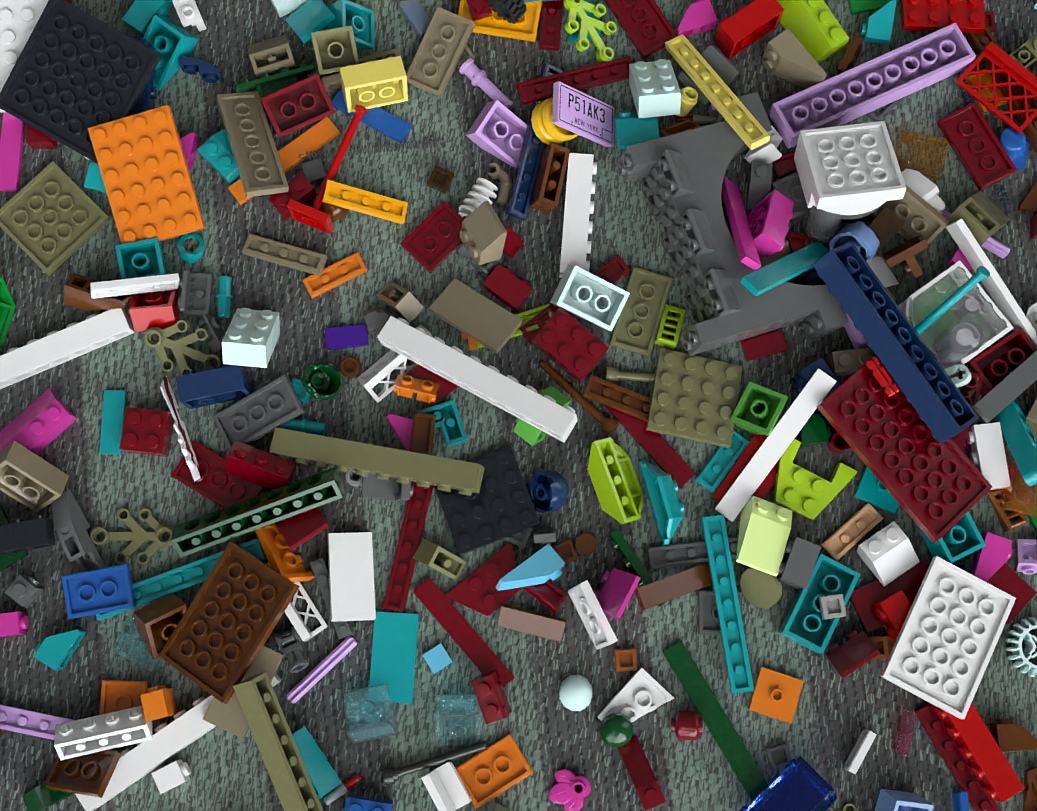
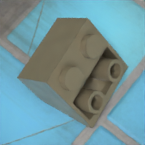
M286 34L247 46L257 79L262 74L269 73L270 76L278 74V71L281 69H297Z

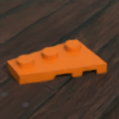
M276 523L255 530L266 558L273 569L293 582L310 581L315 577L311 570L307 572L301 564L303 559L300 555H295L289 549Z

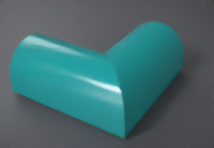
M455 400L416 411L436 415L435 428L441 427L447 447H453L467 441Z

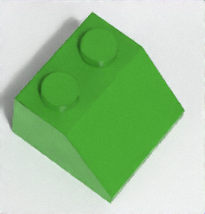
M749 381L731 420L737 427L748 432L769 436L788 400V396Z

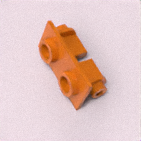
M398 374L393 385V392L397 393L398 396L411 399L414 392L417 393L416 400L431 403L436 401V393L440 384L430 380H421L409 375Z

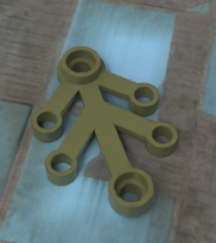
M182 319L162 330L159 327H152L145 333L144 339L146 344L156 349L162 362L161 367L166 372L174 370L176 363L168 357L165 347L172 349L181 369V376L186 369L195 371L193 367L188 365L184 355L203 362L205 368L216 367L217 369L223 365L220 355L215 353L208 355L186 346L198 340L204 341L208 339L210 333L207 328H199L195 333L176 341L167 338L177 332L184 333L190 329V323ZM181 322H183L186 326L184 330L180 328ZM201 330L205 332L204 338L199 335ZM154 334H157L159 336L158 341H155L153 339ZM213 358L218 361L216 366L212 364ZM167 361L171 363L170 369L166 367Z
M122 508L117 512V518L125 522L133 532H109L105 528L97 527L92 530L90 539L97 545H105L108 541H132L122 552H118L115 555V562L120 565L128 563L129 557L146 541H154L145 552L138 553L136 557L139 564L146 565L161 547L173 545L171 537L174 528L168 525L162 526L153 517L150 509L143 508L138 514L140 520L147 522L155 531L146 532L131 516L130 510ZM123 511H126L128 514L125 519L121 518ZM144 511L149 512L147 519L142 517ZM166 532L170 534L168 540L163 539V534ZM100 533L105 534V538L102 541L98 539ZM121 554L125 555L123 562H120L118 559ZM143 554L147 555V560L145 562H141L140 557Z

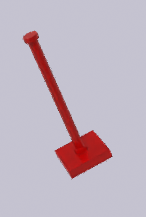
M356 105L355 107L356 112L312 206L309 207L290 199L287 205L293 220L330 235L334 229L329 214L319 211L323 203L327 180L333 181L362 116L367 113V109L361 105Z

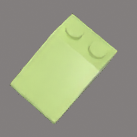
M752 496L741 510L736 562L777 576L791 530L792 510Z

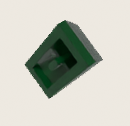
M42 784L23 795L22 798L28 811H43L73 794L48 789Z

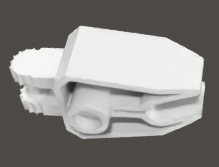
M907 168L902 171L905 185L940 214H943L945 203L938 196L940 191L937 185L919 171Z

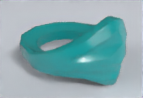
M190 233L180 238L177 250L181 259L188 264H193L203 256L205 244L200 235ZM189 238L199 241V247L193 252L185 251L183 247L184 241Z

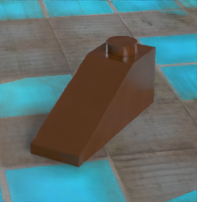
M76 273L64 284V304L83 311L125 308L134 297V294L93 299L90 293V283L100 281Z

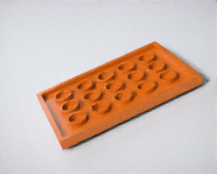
M169 105L88 128L122 244L158 237L160 242L206 228L173 113Z

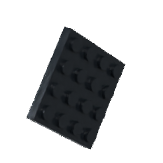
M510 444L466 461L480 464L485 468L479 494L472 492L471 496L459 494L457 489H451L450 492L438 490V486L434 485L460 556L541 525Z

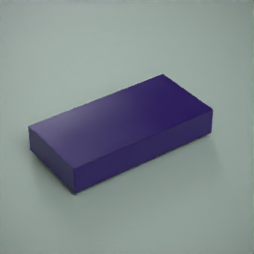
M367 324L325 328L326 349L336 350L369 346Z

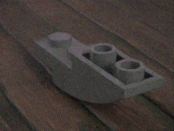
M68 489L52 502L53 519L64 552L69 562L76 560L82 572L105 568L106 566L86 531V529L90 528V525L72 492Z

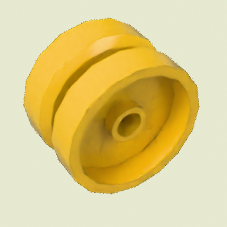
M553 97L535 106L531 117L532 128L536 136L543 143L548 145L551 143L560 144L578 136V134L552 123Z

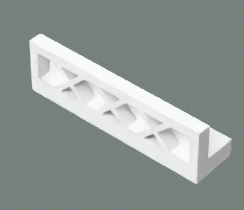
M421 324L418 326V327L422 328L423 330H425V331L427 332V335H428V336L434 338V337L431 335V333H430L426 328H424ZM390 350L362 373L357 380L374 400L379 403L394 390L393 385L396 379H390L391 372L394 369H400V374L405 375L418 364L406 365V357ZM378 383H384L383 390L376 395L372 388Z
M295 582V584L300 586L298 590H300L303 596H299L297 590L293 603L290 602L284 612L302 641H308L326 629L328 625L302 584ZM297 598L307 601L306 613L299 612L295 608ZM310 608L312 609L314 614H309ZM300 614L305 615L304 621H303L302 617L300 616ZM308 616L316 617L321 624L320 627L310 632L306 625Z

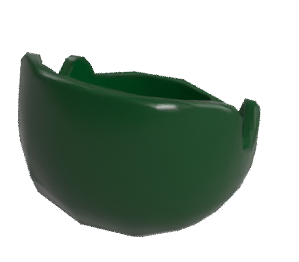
M611 713L602 719L598 732L603 742L607 745L622 747L630 741L633 735V725L624 714Z

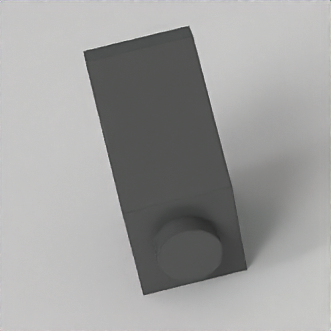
M751 162L747 171V210H750L770 193L772 184L771 163Z

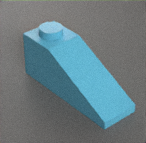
M548 543L501 578L495 588L500 591L544 584L549 579L554 581L563 573L561 569L565 562Z

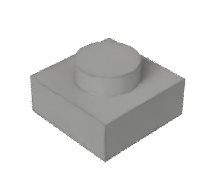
M843 594L819 597L822 620L847 616Z

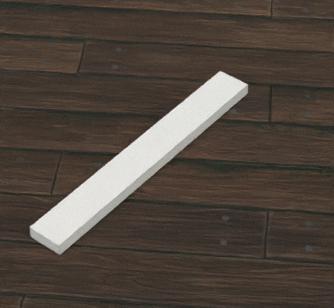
M961 218L946 226V229L975 273L976 269L980 266H984L990 272V276L987 279H982L981 282L999 310L1013 326V331L1015 332L1022 328L1037 349V332L963 219Z
M819 368L816 370L770 435L765 439L717 504L715 510L730 521H734L817 409L816 406L822 402L837 382Z

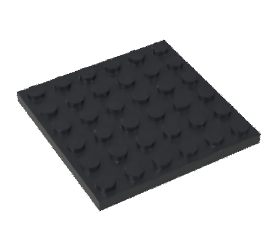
M49 0L0 92V109L98 164L88 128L130 116L162 55L64 0Z

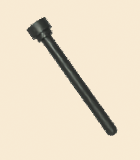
M481 741L397 769L391 766L382 768L384 782L386 786L395 784L399 777L483 751L487 748V744Z

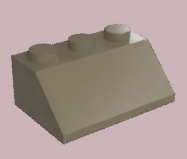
M13 441L0 452V490L36 513L62 495L69 475L62 472L59 468L48 463L42 457L34 454L16 441Z

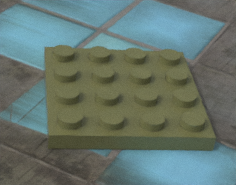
M53 161L0 208V227L49 276L110 220L109 216Z
M660 348L646 430L729 448L734 428V422L731 420V417L737 407L743 366L695 355L689 356L686 353Z

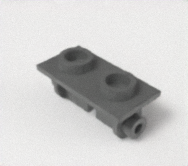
M204 314V318L199 320V328H207L209 330V338L213 337V339L208 344L213 354L215 353L223 357L222 340L226 333L222 328V321L216 315Z

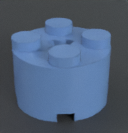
M861 221L844 226L829 243L830 250H833L852 241L867 263L874 257L880 245V241L875 233Z

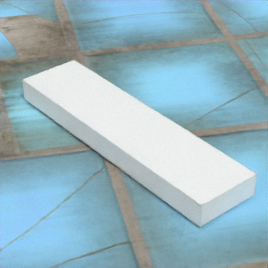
M176 273L90 283L91 298L95 299L178 289L180 279L179 274Z

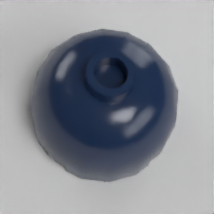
M554 470L535 471V476H532L529 481V495L531 500H535L537 505L534 506L535 510L539 513L557 511L565 505L568 498L569 486L560 473Z

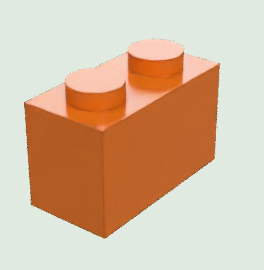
M159 685L146 689L147 693L140 695L146 722L179 713L173 688Z

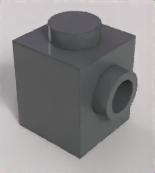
M30 574L28 576L19 575L5 593L21 606L31 607L44 591V588L39 585L40 581Z

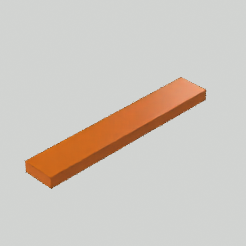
M328 116L278 151L284 174L306 158L299 157H306L307 151L310 156L311 151L314 153L315 150L317 151L340 134ZM241 178L227 187L240 205L252 198L246 197Z

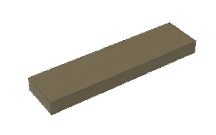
M249 233L242 249L244 255L321 276L328 258L325 254Z

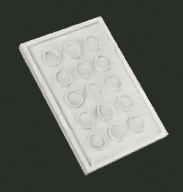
M938 556L933 557L880 676L955 717L965 719L1016 598Z

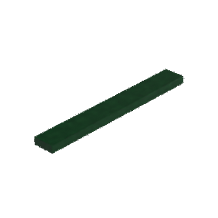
M679 641L664 650L662 653L755 808L758 809L774 799V793L683 642Z

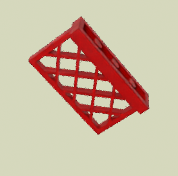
M992 41L955 82L1018 134L1037 116V109H1028L1027 99H1037V77ZM983 58L991 63V70L979 71V63ZM995 73L1006 74L1007 83L995 84ZM992 74V84L980 85V75ZM976 75L977 85L968 86L963 80L967 76ZM1008 86V97L996 98V87ZM1011 86H1021L1023 88V96H1011ZM992 88L993 98L984 99L981 96L980 89ZM1024 99V110L1012 111V100ZM1008 101L1009 111L1000 112L997 109L996 102ZM1013 114H1025V122L1020 127L1013 122Z

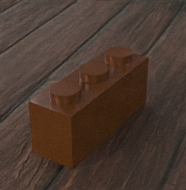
M554 143L549 144L543 149L529 207L545 213H549L558 207L570 149Z

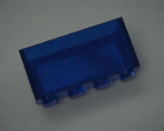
M800 756L797 759H792L786 765V770L781 775L777 774L771 779L770 786L766 790H760L754 796V801L749 806H743L739 811H827L834 804L837 797L834 788Z

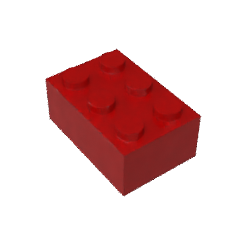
M752 0V3L748 6H741L733 16H726L720 21L714 43L729 60L776 29L784 9L777 0Z

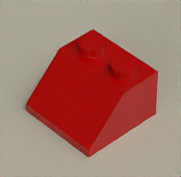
M178 289L134 294L129 312L135 332H146L152 327L166 329L175 325L180 319Z

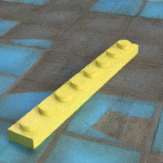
M683 34L665 42L667 51L750 150L770 141V135Z

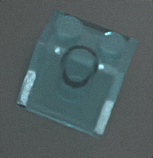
M387 683L344 692L346 731L354 744L397 735L396 716Z
M476 694L435 696L437 746L472 745L481 742V710Z

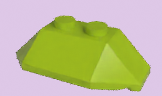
M611 437L592 442L587 470L602 510L621 524L640 519L644 495L629 455L619 445L614 443Z

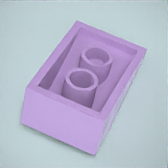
M494 100L485 105L466 136L483 150L510 166L517 168L527 125L502 103Z

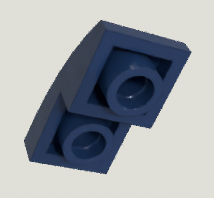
M179 56V65L183 72L190 75H196L199 72L202 80L208 83L223 81L220 70L214 65L200 59Z

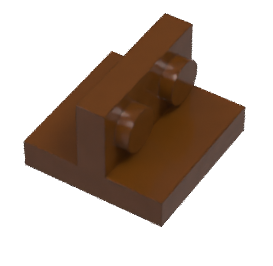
M919 234L883 253L882 256L889 268L901 262L908 275L912 273L916 278L922 275L923 272L913 255L928 248L929 245L924 237Z

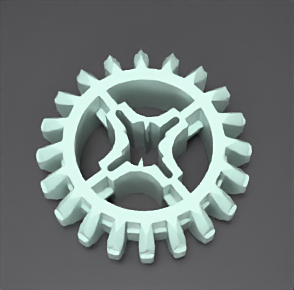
M1029 617V620H1020L1021 625L1019 623L1013 625L1016 631L1009 630L1008 633L1013 638L1005 640L1007 643H1011V647H1006L1005 650L1012 651L1008 659H1016L1013 663L1015 668L1020 667L1021 673L1028 672V676L1034 677L1037 675V665L1032 664L1028 660L1037 656V651H1035L1037 637L1031 635L1029 631L1037 629V620L1035 617ZM1022 641L1025 643L1024 651H1022Z

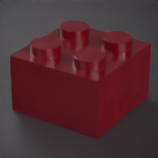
M126 407L119 449L126 453L168 457L174 424L172 414L169 411Z

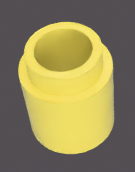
M689 86L680 90L681 103L678 116L681 117L687 116L698 101L697 91Z

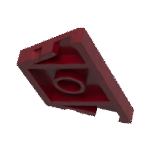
M509 542L445 596L489 617L502 606V603L507 602L522 589V587L498 591L495 588L501 578L517 567L512 544Z

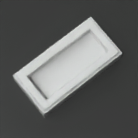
M864 729L843 766L845 770L853 774L857 773L877 734L870 730Z

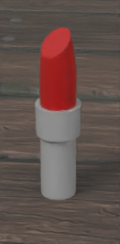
M352 776L344 783L342 782L323 800L327 805L331 804L341 795L343 796L349 792V789L355 786L363 777Z

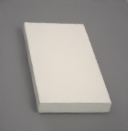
M372 532L328 533L331 622L375 620Z

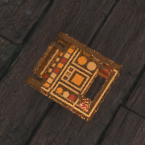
M900 130L895 155L901 172L907 168L919 171L928 179L942 180L943 175L940 173L944 171L947 148L938 147V145L947 146L948 140ZM902 144L909 145L907 159H900Z

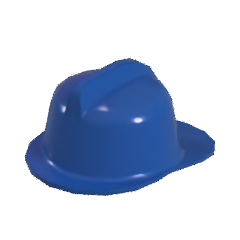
M1005 128L996 137L1016 169H1025L1029 148L1026 136L1023 132L1018 134L1012 128Z

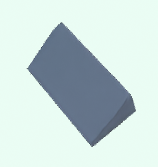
M405 0L398 3L399 10L422 40L431 22V18L418 0Z

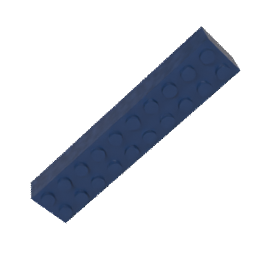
M852 241L830 250L813 264L817 275L826 283L830 293L841 304L842 310L851 318L855 328L866 339L867 345L876 353L881 364L891 374L893 381L905 394L907 401L913 405L918 412L919 418L926 423L931 430L932 436L940 444L959 434L979 419Z

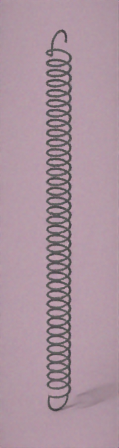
M428 139L426 140V144H425V147H426V148H427V141H428V144H429V140H428ZM430 139V144H429V147H430V148H431V141H432V144H433V140H432V139ZM419 140V146L421 144V147L423 149V142L421 143V141ZM405 141L403 142V146H402V143L400 142L403 151H404V143H405ZM397 142L396 146H394V150L396 151V147H398V150L400 151V144L398 146ZM365 145V153H366V150H367V153L369 154V150L367 149V146ZM357 146V153H356V155H358V150H359V153H360L359 146ZM361 146V153H360V155L362 154V150H363V153H364L363 146ZM349 147L348 156H350V150H351V153H352L351 147ZM353 147V153H352V155H354V150H355V153H356L355 147ZM326 149V156H325V153H324V157H325V158H327V153H328V150H327V149ZM330 149V156H329V153H328V157H329V158L331 157V153H332V150H331V149ZM307 151V156H306V157H299V158H307V157H309V159L311 160V154H312V157H313V153H312V151H311V152H310V157H309V153H308V151Z

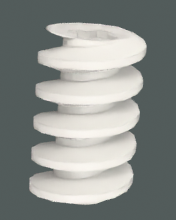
M478 178L476 184L472 186V191L468 192V198L463 200L464 205L458 207V214L463 219H466L483 202L489 201L490 205H492L493 203L489 197L495 199L497 195L493 191H498V188L490 181Z

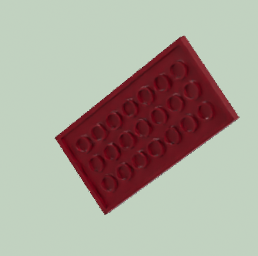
M865 363L816 407L933 543L937 542L992 488V485L952 439L940 444L932 436L931 430L919 418L918 412L907 401L905 394L899 386V392L889 397L884 391L885 387H881L872 374L874 371L870 370Z

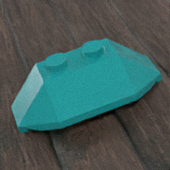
M642 460L638 463L661 545L665 546L670 542L683 518L682 513H685L684 505L681 500L678 501L676 492H679L676 480H672L670 474Z

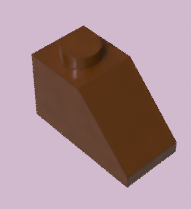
M997 718L996 723H989L990 733L1002 752L1037 750V739L1019 723L1010 722V718Z

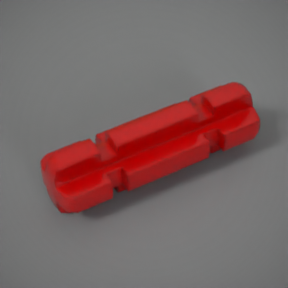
M875 356L868 360L866 365L870 370L874 371L872 374L881 387H885L884 391L891 397L899 392V388L896 383H892L893 379L884 366H880L881 362Z

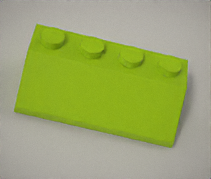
M777 0L784 9L779 21L785 30L788 28L817 63L845 48L850 38L824 0Z

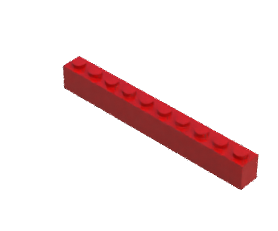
M902 590L894 591L874 603L877 617L885 622L888 627L887 633L894 641L897 639L912 606ZM972 702L965 719H959L939 707H935L937 715L947 723L948 733L961 746L959 747L961 754L971 762L973 766L971 767L972 772L978 779L982 780L985 785L984 791L991 800L1003 803L1025 789Z

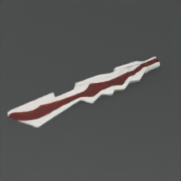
M164 376L160 389L174 418L173 426L178 434L181 450L194 482L201 481L203 478L185 424L181 421L177 411L179 407L168 378Z

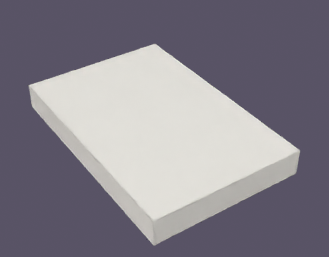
M588 580L568 590V594L595 648L598 650L617 642L618 640Z

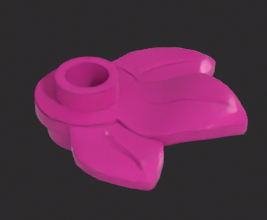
M567 769L556 771L554 775L558 783L551 788L548 798L554 803L564 804L565 811H579L583 807L584 798L591 791L589 780L583 776H576ZM580 784L583 787V791H577L576 785Z

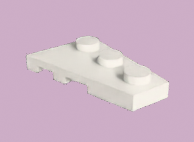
M641 667L598 714L597 718L602 721L604 717L611 713H622L632 723L648 712L671 701L674 697Z

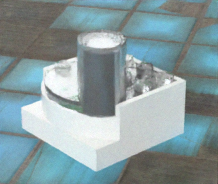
M885 121L800 131L794 161L807 207L809 208L805 232L812 240L819 242L831 241L838 233L842 219L861 218L875 212L886 201L903 199L906 185Z
M958 261L898 306L915 328L970 279L972 275L963 263ZM977 284L924 330L920 337L943 369L958 364L964 365L1011 331L1013 326L982 287Z

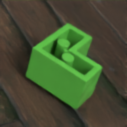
M552 385L538 392L543 397L545 395L552 397L562 407L564 405L568 406L571 401ZM519 418L515 420L517 424L513 432L530 445L534 446L545 438L547 433Z

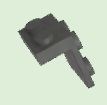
M714 45L708 46L701 56L725 84L729 86L739 74V70ZM682 71L677 77L681 81L684 88L688 86L694 88L698 93L699 103L705 106L711 104L688 74Z
M369 473L368 477L363 476L361 495L364 498L404 502L412 497L414 486L411 484V481H409V484L396 482L397 478L389 477V480H382L376 478V474Z

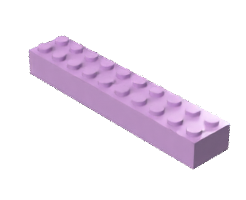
M954 23L773 103L769 116L783 138L786 147L789 149L797 145L800 131L843 125L968 69L976 55L957 24Z

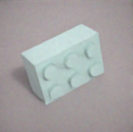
M659 59L654 62L639 61L629 64V85L639 118L680 114L681 91L670 60Z
M568 264L550 303L612 332L630 293L576 265Z
M237 308L222 340L223 364L267 368L280 336L279 312Z

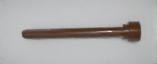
M541 360L539 362V366L601 424L602 431L607 436L619 426V423L614 418L605 417L547 361Z

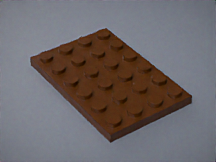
M230 541L159 656L220 702L227 704L235 692L233 686L242 681L300 586L235 542Z

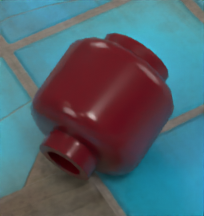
M677 711L675 718H671V732H676L678 740H697L699 735H703L702 717H699L696 711Z

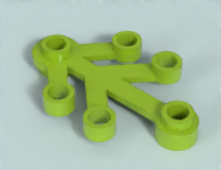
M564 0V6L568 10L565 30L569 34H573L579 29L578 41L575 44L577 50L583 52L589 48L588 32L598 49L595 55L598 63L612 61L614 52L610 47L604 45L596 29L603 31L606 35H612L617 30L616 24L613 21L604 23L587 16L585 11L593 13L595 17L600 18L606 13V7L601 3L595 6L583 0ZM576 15H577V16L579 17V19H580V26H579L578 22L576 21Z

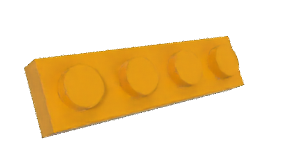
M330 180L326 182L322 202L400 224L405 222L408 202Z

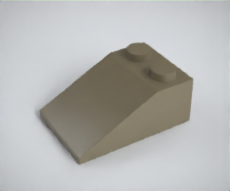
M788 28L768 42L762 57V64L766 70H771L774 75L805 89L825 80L826 72Z

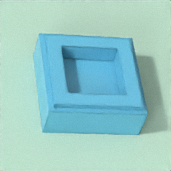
M441 643L422 655L434 674L453 662Z

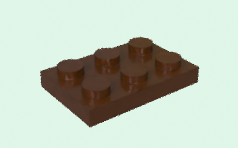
M105 750L65 760H60L58 755L44 786L52 790L102 798L121 754L114 750Z

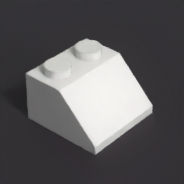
M895 521L861 543L857 549L860 558L884 587L920 562L909 538Z

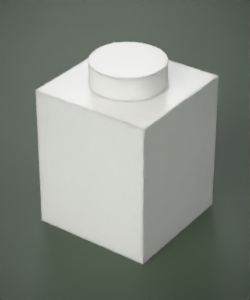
M180 759L151 774L160 794L190 780L189 775L191 771L188 764Z

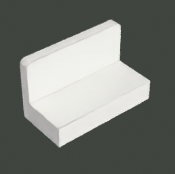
M451 761L430 771L421 778L438 811H455L472 801Z

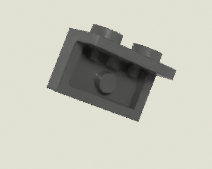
M189 270L183 271V276H180L179 281L182 293L178 297V308L185 316L211 314L214 278L212 274L190 273Z

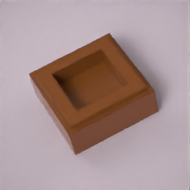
M636 648L614 649L615 672L638 671Z

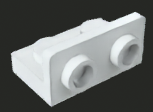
M172 0L183 27L189 25L193 27L196 25L199 32L206 29L195 0Z

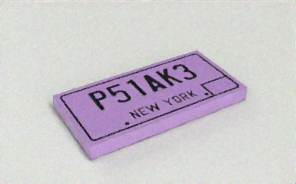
M560 81L554 83L552 123L605 147L614 146V107Z

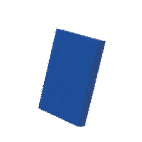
M129 563L61 576L68 619L136 607Z

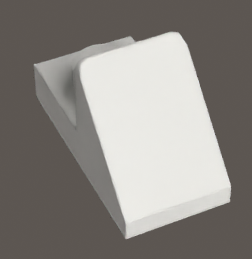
M772 125V130L767 132L770 135V141L753 150H749L744 157L749 164L751 162L772 163L782 157L777 147L783 138Z

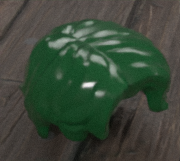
M319 362L308 365L305 368V377L301 379L303 387L313 398L326 401L338 395L343 385L341 373L329 363Z

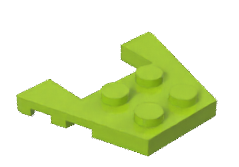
M794 439L778 460L779 466L775 479L773 501L810 520H814L858 471L843 463H837L830 481H827L793 463L802 443Z

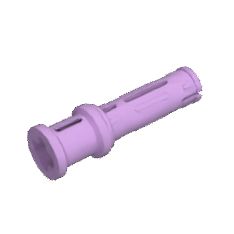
M472 58L463 63L459 72L465 74L471 80L473 86H479L493 101L498 100L507 109L509 108L508 105L511 106L513 104L486 77V72L480 70L474 64Z

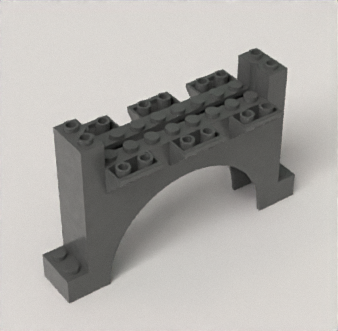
M758 92L737 97L767 132L772 130ZM724 117L722 122L630 145L626 148L617 164L618 173L623 177L624 182L647 177L642 184V192L649 200V211L652 216H655L656 221L662 220L663 225L667 227L669 232L664 238V251L670 256L672 271L676 272L677 277L683 276L685 283L689 285L690 292L685 296L684 302L686 309L690 310L693 317V326L690 328V331H687L682 336L684 349L691 356L803 322L804 332L809 336L810 341L833 334L846 325L849 320L846 313L842 310L841 304L830 293L826 284L810 286L784 282L755 297L740 283L744 276L756 270L740 262L735 241L727 228L723 216L721 191L724 175L729 163L740 154L750 150V148Z

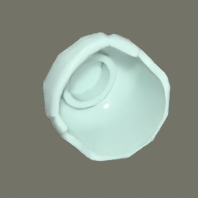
M570 675L561 683L559 698L563 706L571 711L585 709L589 706L592 699V686L587 678L581 675Z

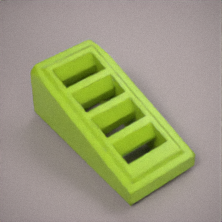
M665 305L654 344L675 350L686 312L685 309ZM668 311L680 314V317L667 315ZM669 319L678 322V324L675 325L665 321ZM664 326L676 329V331L665 330ZM662 333L673 336V340L662 337Z

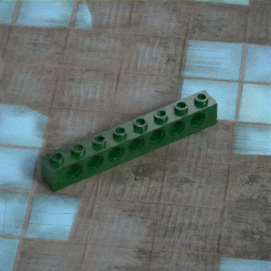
M335 467L174 526L171 542L179 556L184 557L343 498V482Z

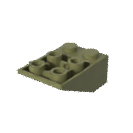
M981 191L969 197L947 218L950 221L949 224L962 218L980 246L1010 220Z

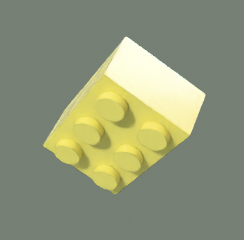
M401 56L388 57L382 60L368 61L340 68L342 92L348 113L356 112V105L371 109L408 101L407 75Z

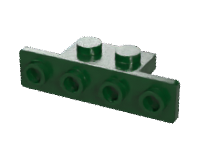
M303 63L298 65L297 69H281L278 71V74L271 76L269 73L262 74L253 81L243 79L238 81V85H235L236 93L257 88L259 97L262 98L298 82L297 77L315 73L316 67L315 64Z

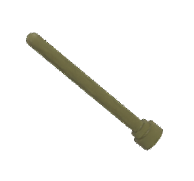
M606 366L605 380L614 383V381L618 382V380L654 382L655 374L623 372L615 369L614 366Z

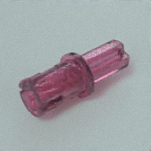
M903 710L900 727L899 730H896L898 737L894 753L909 756L908 753L912 736L914 737L912 733L916 713L913 711Z

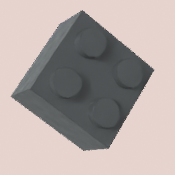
M799 537L789 539L779 573L776 576L778 582L780 581L781 584L796 590L807 588L821 546Z

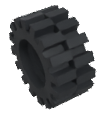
M488 0L490 7L493 8L492 10L497 12L499 17H503V20H507L508 23H517L527 10L524 0Z

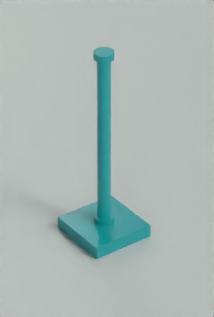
M984 266L978 267L976 273L914 328L920 335L982 279H987L990 276L988 269Z

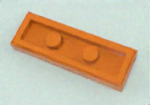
M356 252L324 268L321 276L312 274L302 279L313 299L368 270L359 252Z

